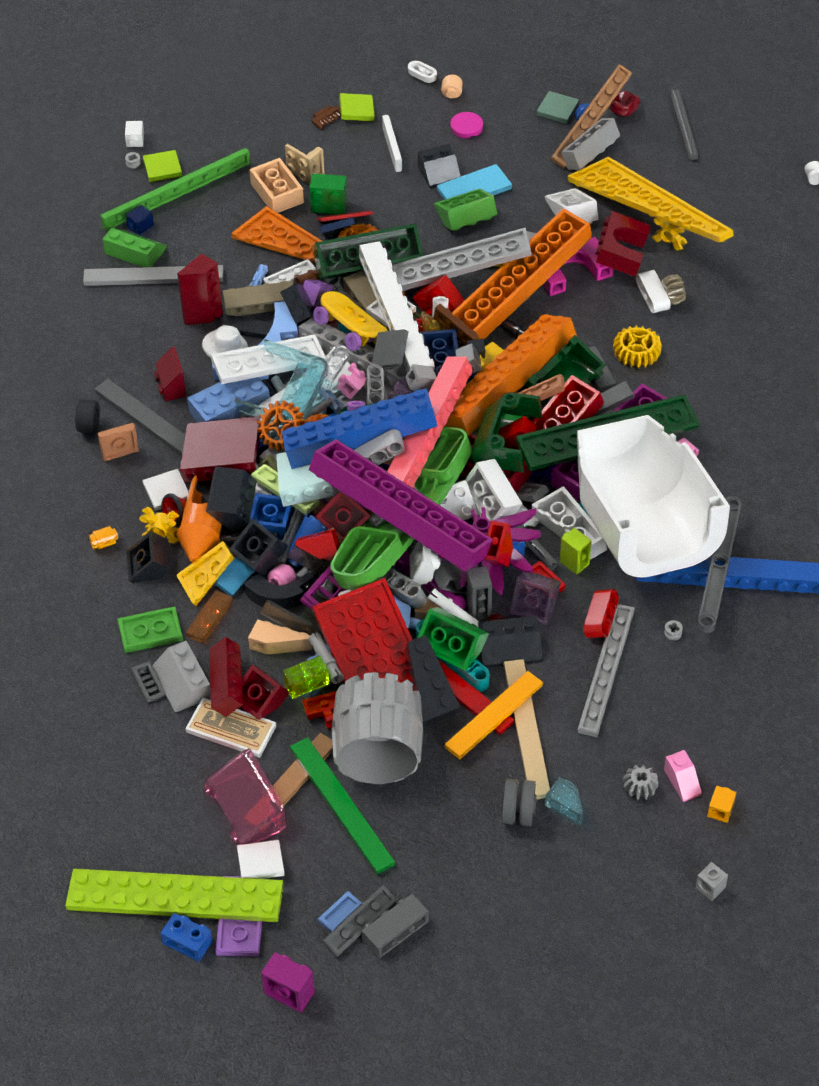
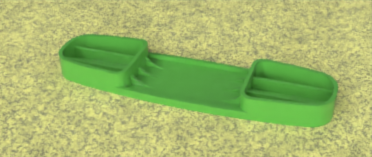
M443 427L441 435L434 445V449L431 451L420 476H418L414 484L418 489L417 491L438 505H441L472 453L467 433L463 429ZM367 519L363 527L358 526L349 531L331 562V570L336 583L341 588L355 590L380 580L415 539L402 530L395 528L393 524L386 520L374 528L370 525L371 521Z

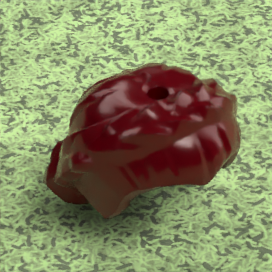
M624 90L620 91L615 97L609 109L618 116H630L637 109L641 101L637 95Z

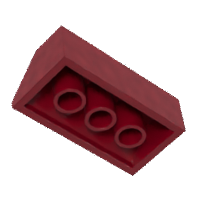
M201 253L177 273L183 322L186 325L212 323L223 313L218 263Z

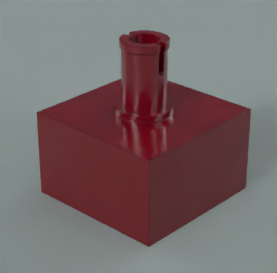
M340 490L316 514V518L328 529L335 528L342 542L351 529L361 526L371 516V513L356 500L346 496Z

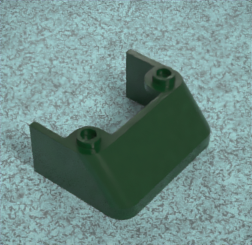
M506 393L486 409L470 455L471 462L476 465L477 462L495 459L501 470L524 472L522 451L504 448L505 440L499 435L505 414L542 419L540 396Z

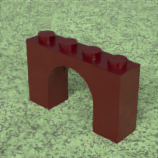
M612 211L610 217L606 216L598 247L595 255H598L596 262L635 277L641 265L643 253L624 247L616 240L643 248L651 225Z

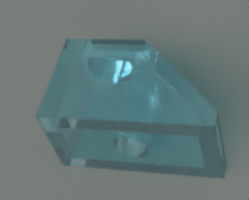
M559 777L546 793L545 806L580 826L583 821V809L578 789L571 781Z

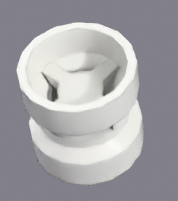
M812 161L805 166L804 170L810 184L818 185L819 162Z

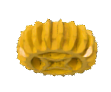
M637 325L635 328L631 326L628 329L623 328L621 332H618L613 344L614 354L619 359V362H623L624 366L630 364L631 368L637 366L638 369L640 366L646 368L647 364L652 365L654 361H657L662 348L660 336H657L656 331L651 332L650 328L645 329L644 325L641 328L637 327Z

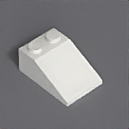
M576 188L545 196V200L555 216L564 208L590 224L593 221L599 220L597 201Z

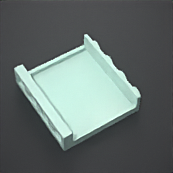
M286 452L276 454L279 493L283 507L331 497L339 491V489L332 487L328 482L318 478L309 471L310 464L291 469Z

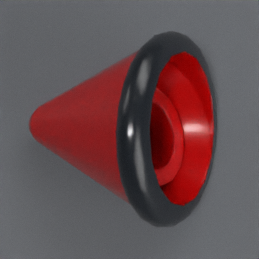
M173 493L166 494L161 502L162 513L167 515L171 511L177 513L179 517L174 519V521L178 524L182 520L186 499L178 497Z

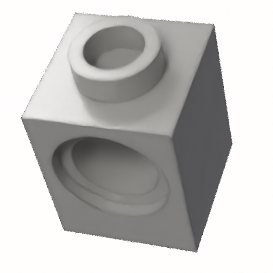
M711 862L698 874L696 889L713 901L726 888L728 874Z

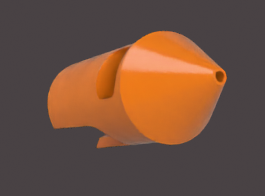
M197 476L191 481L182 522L177 531V538L190 562H196L201 556L219 544L222 526L219 521L206 512L208 502L202 504L203 495L196 490Z

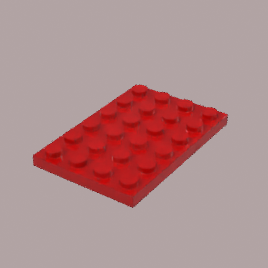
M385 578L312 606V611L331 654L336 659L337 666L344 675V683L354 676H359L364 680V674L378 672L379 678H385L387 673L398 675V682L402 683L407 679L412 683L405 648L407 643L413 639Z

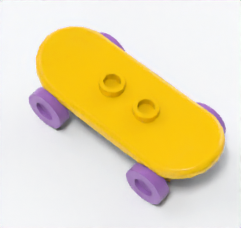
M329 291L324 293L320 300L322 306L316 307L313 313L314 320L319 325L326 324L328 320L332 321L335 318L349 330L355 331L348 333L345 339L346 346L351 351L358 350L369 342H373L376 345L378 332L388 331L386 327L339 292Z

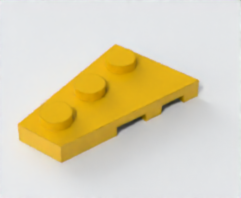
M223 541L177 574L179 581L195 606H197L234 559L228 546Z

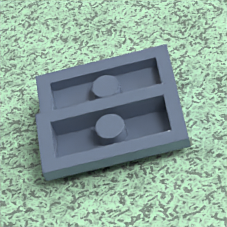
M320 386L317 387V392L323 400L328 397L333 400V404L329 407L338 415L345 405L331 390Z

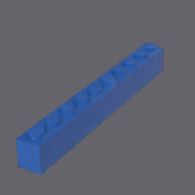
M712 556L687 568L649 577H636V581L706 586ZM730 557L724 588L733 587L819 594V563ZM718 560V561L715 562V564H717V565H719V566H722V565L725 564V563H724L723 561H721V560Z

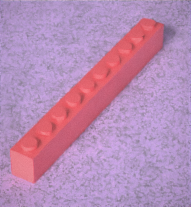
M467 357L446 358L428 393L438 426L407 435L403 440L404 451L395 456L387 471L412 488H414L418 476H420L438 437L441 435L444 425H446L463 388L466 386L469 376L472 374V365Z

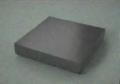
M402 329L378 332L372 364H378L382 368L402 366L409 331Z

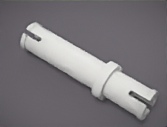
M435 588L432 590V593L437 598L431 594L427 597V599L437 604L441 609L478 627V620L454 604L451 598H446Z

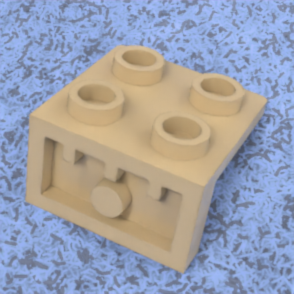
M289 144L285 145L286 167L292 174L308 184L311 183L312 173L325 174L322 148L317 147L306 155Z

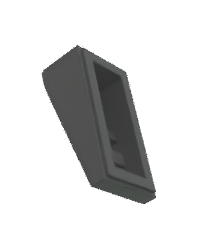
M150 661L131 668V675L147 703L166 696ZM148 672V675H145L143 677L139 676L141 674ZM149 678L152 679L151 681L146 682V683H144V684H143V682H142V681L147 680V679H149ZM152 684L155 685V687H152V688L147 689V690H146V688H145V687L150 686V685H152ZM158 690L159 693L149 696L148 693Z

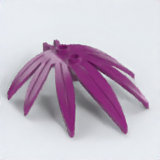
M485 507L481 508L480 518L475 513V510L472 509L471 516L474 520V525L471 526L487 535L491 521L486 517ZM536 508L493 520L510 524L512 541L526 542L541 536V531L513 528L526 523L535 516ZM513 548L509 564L522 572L532 573L533 568L529 562ZM483 559L481 561L482 567H487L493 590L497 594L502 595L504 588L502 566L490 564ZM460 570V586L464 587L467 585V572Z

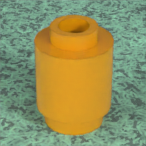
M110 526L93 531L92 534L88 535L92 548H98V550L116 544L118 539L115 528L112 529Z

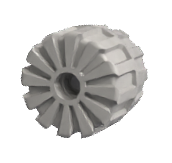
M378 672L365 673L364 680L359 676H354L348 679L345 685L343 684L338 688L334 704L332 742L334 763L338 765V769L343 775H347L355 781L362 783L384 784L403 780L417 770L418 763L421 761L423 742L421 695L419 691H413V683L406 679L400 683L397 681L398 675L387 673L385 678H379Z

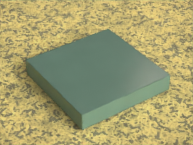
M549 91L539 106L536 115L567 124L579 105V99Z

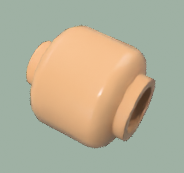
M457 75L445 76L442 81V94L447 98H458L462 93V79Z

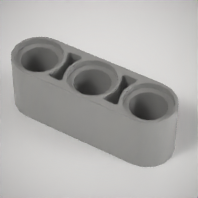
M371 364L367 368V379L365 381L366 404L384 400V370L378 364Z
M390 430L361 445L354 451L378 466L404 451L402 434L399 430Z
M392 568L381 578L386 579L392 595L413 608H421L426 604L427 597L421 586L415 581Z

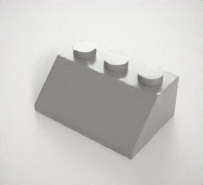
M187 641L167 648L152 665L175 713L200 703L202 698L211 699L210 683Z

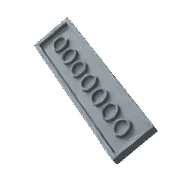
M526 228L393 264L392 271L396 272L397 283L401 284L402 291L430 284L444 275H447L448 278L525 258L531 256L532 252Z

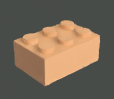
M280 158L250 169L251 185L265 204L275 212L279 213L304 203L302 186Z

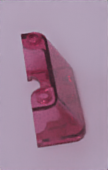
M250 748L241 751L205 779L204 791L207 796L216 797L231 824L232 831L229 834L234 844L257 843L286 829L283 805Z

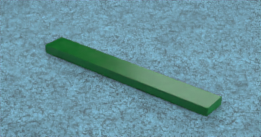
M307 737L291 745V752L376 875L395 866V861L309 738Z

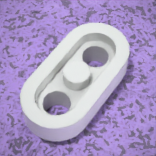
M412 61L408 64V73L426 83L434 82L437 79V71L433 67L420 61Z

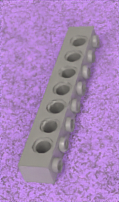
M311 317L299 326V337L315 334L325 355L331 354L334 358L342 354L350 365L355 363L358 370L364 371L365 375L367 374V368L372 364L375 348L366 344L358 350H349L345 341L347 334L328 324H317L314 317ZM404 364L397 367L383 368L385 386L403 395L414 392L410 390L406 381L407 372Z

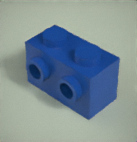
M175 913L160 933L162 944L198 962L213 942L211 931L208 927L193 923L187 916H179Z

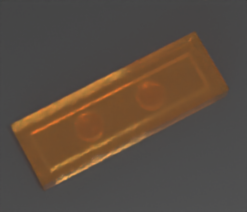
M215 590L186 631V636L204 643L233 602V597Z

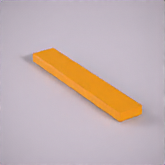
M527 671L445 743V748L460 760L543 686V682Z

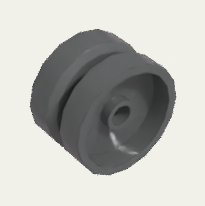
M506 778L502 824L513 825L516 820V813L520 812L519 823L522 826H532L537 794H535L536 781L525 780L521 793L518 792V780Z

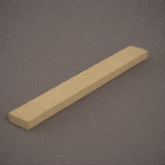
M524 659L504 661L505 675L509 688L526 673ZM530 697L513 712L526 780L536 781L535 794H537V799L551 798L532 698Z

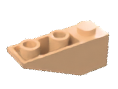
M257 620L248 637L249 649L267 655L312 650L313 647L308 641L310 635L307 633H300L288 627L277 626L268 621Z

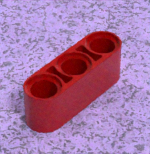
M616 589L596 590L594 592L584 623V634L587 638H600L609 635L619 601Z

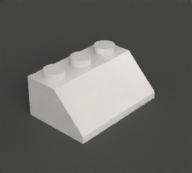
M495 459L477 462L465 479L480 517L482 507L486 509L488 520L493 521L516 514L522 505V502Z

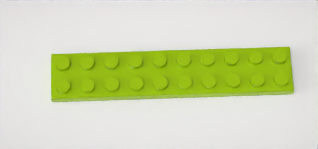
M73 869L65 906L67 910L161 916H172L175 913L179 916L184 915L196 918L278 922L284 884L283 880Z

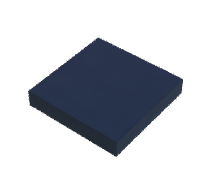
M353 217L320 225L321 233L353 225L355 222Z

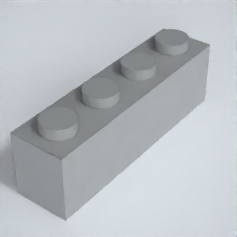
M601 118L561 152L568 170L579 171L585 168L587 163L593 161L599 153L604 152L606 147L615 142L620 133L614 118Z

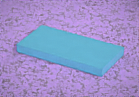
M497 164L437 185V191L444 200L479 188L492 195L512 189L511 182Z

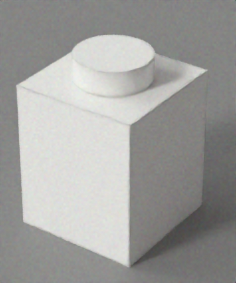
M126 121L125 139L127 147H143V121Z

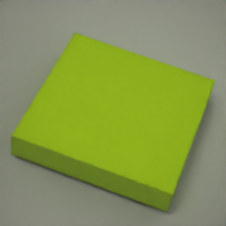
M340 93L341 119L374 121L372 95Z
M176 150L143 156L149 182L182 176Z

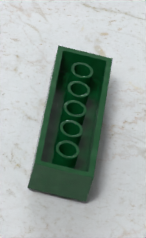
M414 223L315 242L312 249L319 280L355 274L360 271L365 272L359 259V246L380 241L382 247L386 249L387 259L391 260L392 265L424 256L417 224Z

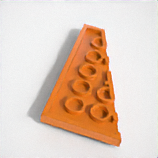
M267 206L231 233L232 239L300 259H309V261L314 263L316 262L312 246L315 242L322 241Z

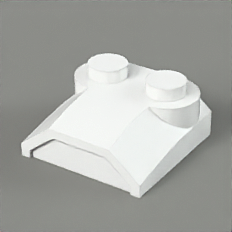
M418 541L409 555L410 579L422 585L432 580L435 569L439 568L441 559L438 558V553H434L433 550L426 548L424 544Z

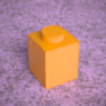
M716 786L709 804L707 817L728 823L735 803L736 792L727 787Z

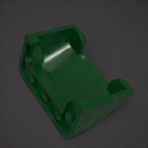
M574 335L568 341V344L539 372L533 374L527 380L520 391L559 374L564 377V384L571 375L589 384L593 379L597 381L604 374L602 370L606 364ZM554 395L540 401L541 406L545 407Z

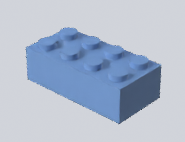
M259 377L226 384L219 382L188 397L187 400L189 413L198 423L238 419L240 414L243 412L250 413L251 409L269 399L270 395L269 389Z

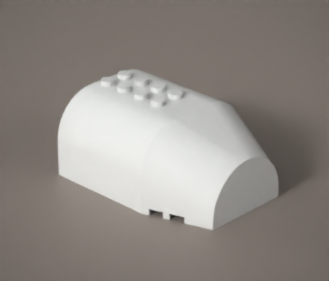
M649 415L577 431L581 503L619 566L626 574L634 577H649L687 568L704 561L719 548L726 536L730 505L689 445L685 442L682 444L677 442L676 436L673 433L669 436L664 432V427Z

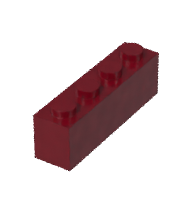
M224 637L209 649L211 709L227 717L243 705L240 645Z

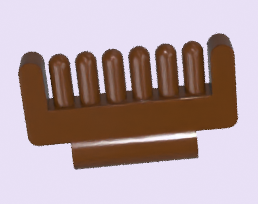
M328 105L314 113L312 124L319 130H322V126L325 127L332 123V121H335V119H338V117L341 118L340 107L338 105L334 107Z

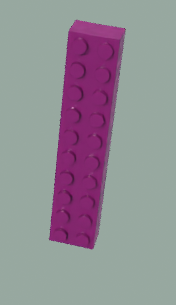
M335 439L315 451L309 471L318 478L328 482L332 487L345 493L349 498L356 500L363 507L373 511L380 518L390 522L395 528L402 530L411 538L424 544L426 548L438 553L443 559L455 564L457 568L467 572L486 558L493 541L492 538L345 444Z

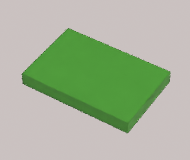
M175 606L117 618L125 653L183 641Z

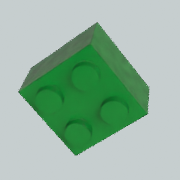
M312 173L309 187L311 212L345 214L347 206L346 176Z

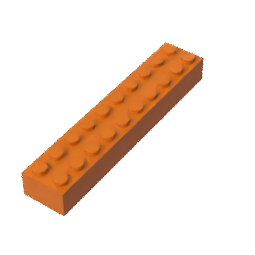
M563 208L529 240L531 256L503 264L452 314L461 319L471 330H474L479 339L484 340L592 238L590 223Z
M548 314L540 316L533 325L529 326L523 334L519 335L512 344L508 345L501 354H498L491 363L487 364L480 373L476 374L466 384L444 427L463 429L467 436H469L481 425L485 411L489 406L506 393H516L533 374L540 371L567 345L574 335L577 336L572 319Z

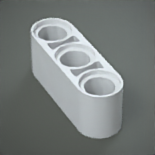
M655 270L637 273V285L651 313L669 310V297Z

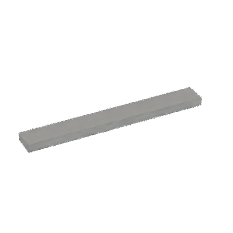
M218 265L220 282H223V265ZM185 266L84 269L83 283L84 286L178 283L177 273Z
M617 605L609 635L605 637L577 733L592 737L598 736L634 615V607Z

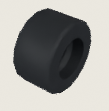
M79 400L75 414L77 432L96 433L100 420L98 401Z

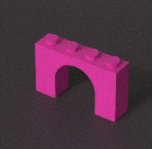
M592 237L566 262L585 265L597 281L613 276V268L596 262L598 256L595 255L598 247L596 237ZM558 269L542 285L549 296H553L566 291V278L561 270Z

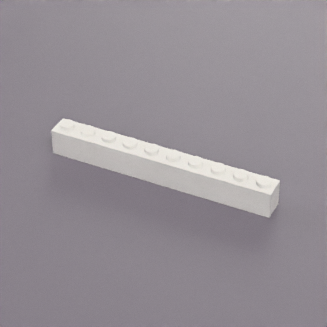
M380 241L360 245L359 259L389 331L402 329L409 331L403 359L406 372H409L413 364L432 366L434 370V361L429 358L428 347L424 346L423 335L418 332L417 321L413 320V313L411 308H408L407 298L402 294V286L397 283L396 272L392 271L391 260L387 259L386 249L382 247Z

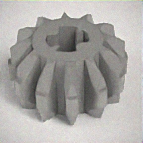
M635 764L633 769L628 768L626 775L623 777L625 791H629L630 797L636 795L637 800L640 796H643L645 799L648 798V795L653 796L659 784L657 773H653L652 767L645 769L643 764L639 768Z

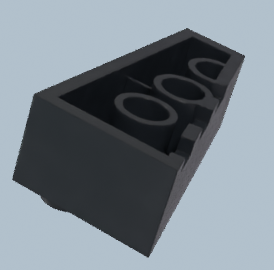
M427 635L409 641L405 648L406 658L413 683V691H419L421 695L424 727L456 714L460 706Z

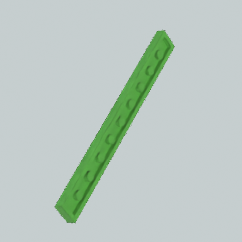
M244 148L101 214L103 229L105 231L110 230L249 165V151Z

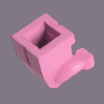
M355 363L348 367V371L352 372L350 376L342 374L338 379L340 384L337 386L350 400L362 388L367 379L365 372L358 370Z

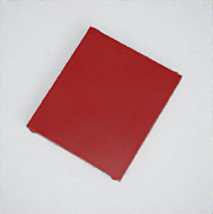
M373 212L345 213L318 217L317 220L329 221L373 215Z

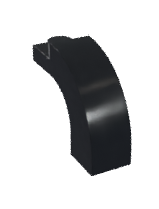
M308 572L288 585H274L259 573L244 583L245 595L253 603L266 609H292L303 604L300 599L314 584V576Z

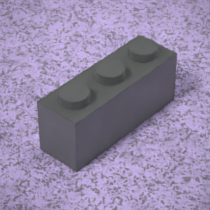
M487 567L469 569L467 571V609L469 615L479 622L491 620L492 582Z
M413 894L407 898L404 897L398 901L395 907L384 911L380 918L368 923L363 928L362 941L380 959L428 923L429 911Z

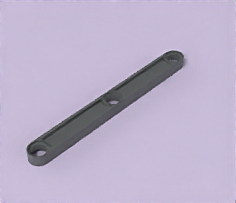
M729 496L725 499L728 504L735 503L737 507H730L726 536L722 544L712 555L698 618V629L704 633H710L716 627L742 503L736 496ZM718 560H721V561H723L725 564L722 565V566H719V565L715 564V562L718 561ZM708 620L712 625L705 626L702 624V621Z

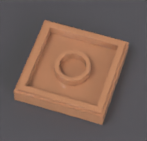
M134 423L97 433L103 461L139 451Z

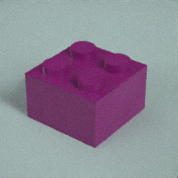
M275 952L261 972L263 993L302 1013L315 993L313 971L304 964L299 965L293 962L289 956L280 955Z

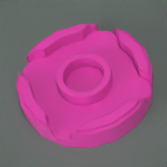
M461 112L451 119L450 128L452 133L460 138H470L473 135L475 137L482 132L483 120L475 113Z

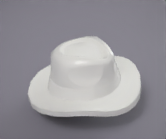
M223 325L207 334L202 342V348L210 358L211 354L248 347L247 342L240 335L238 329Z

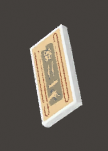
M202 698L185 729L186 733L260 758L277 725L276 722L265 718L258 720L250 713L238 709L225 717L211 709V700Z

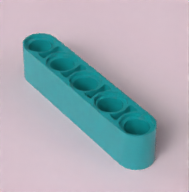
M424 620L416 624V639ZM437 657L479 692H484L489 688V670L477 659L464 671Z

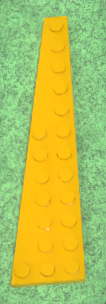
M606 157L568 175V182L575 184L577 187H583L647 213L651 217H657L718 243L734 236L731 228L610 157Z

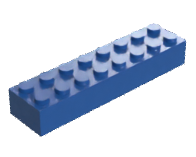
M426 388L406 395H398L389 400H381L369 406H361L359 409L344 411L332 417L327 416L315 422H307L298 427H290L282 431L291 469L311 464L315 451L335 439L355 450L390 430H399L403 437L437 427L438 425Z

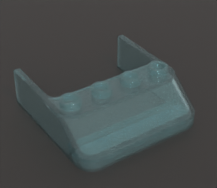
M264 339L263 343L268 353L297 362V367L280 403L283 400L287 401L288 404L290 402L294 403V407L298 406L300 408L299 412L304 413L301 419L306 420L329 371L327 361L324 358ZM237 398L234 400L240 412L258 417L259 414H265L263 411L264 407ZM283 411L286 420L292 421V415L288 411ZM275 415L273 416L270 422L274 421Z

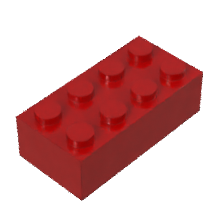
M571 375L564 384V391L555 394L543 408L542 419L535 418L532 424L536 427V431L591 418L603 406L604 400L598 390Z

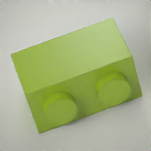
M576 528L564 533L561 537L560 563L576 575L590 565L592 540Z

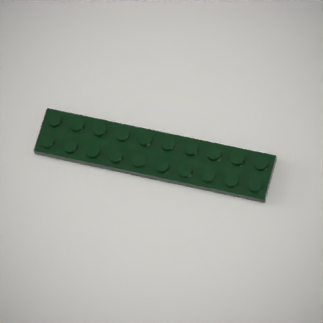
M684 394L518 435L515 441L519 450L522 451V456L528 470L532 471L578 459V430L649 415L664 427V432L670 436L672 433L678 434L698 429L700 423Z

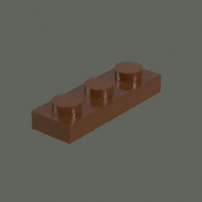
M441 304L435 307L433 319L447 330L455 329L457 339L465 346L467 341L479 339L477 333L466 326L461 319L453 315L448 308Z

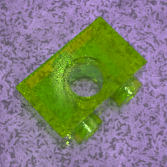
M321 656L283 670L284 684L292 699L329 684V672Z

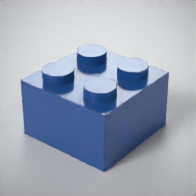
M255 493L249 522L252 519L256 520L272 533L278 532L280 539L283 540L293 516L294 507L292 505L283 507L279 496Z

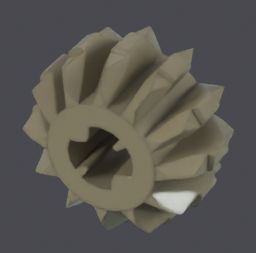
M678 274L668 275V277L662 279V285L669 297L670 305L680 304V302L686 299L684 282H682Z

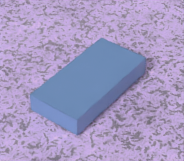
M347 891L318 918V923L331 933L362 902Z

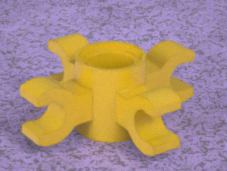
M654 218V222L662 228L656 231V235L652 236L654 241L673 242L675 250H682L683 247L681 245L687 244V241L679 234L683 233L685 229L659 218Z
M150 507L142 509V512L145 514L140 516L139 519L143 523H149L145 526L147 531L142 534L143 537L152 531L163 537L166 536L172 544L179 541L175 537L177 536L178 528H173L176 525L174 519L179 517L177 513L171 511L168 515L165 513L154 514Z

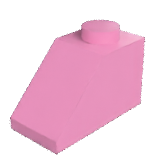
M685 750L666 756L664 771L681 800L685 802L701 796L702 792L694 765Z

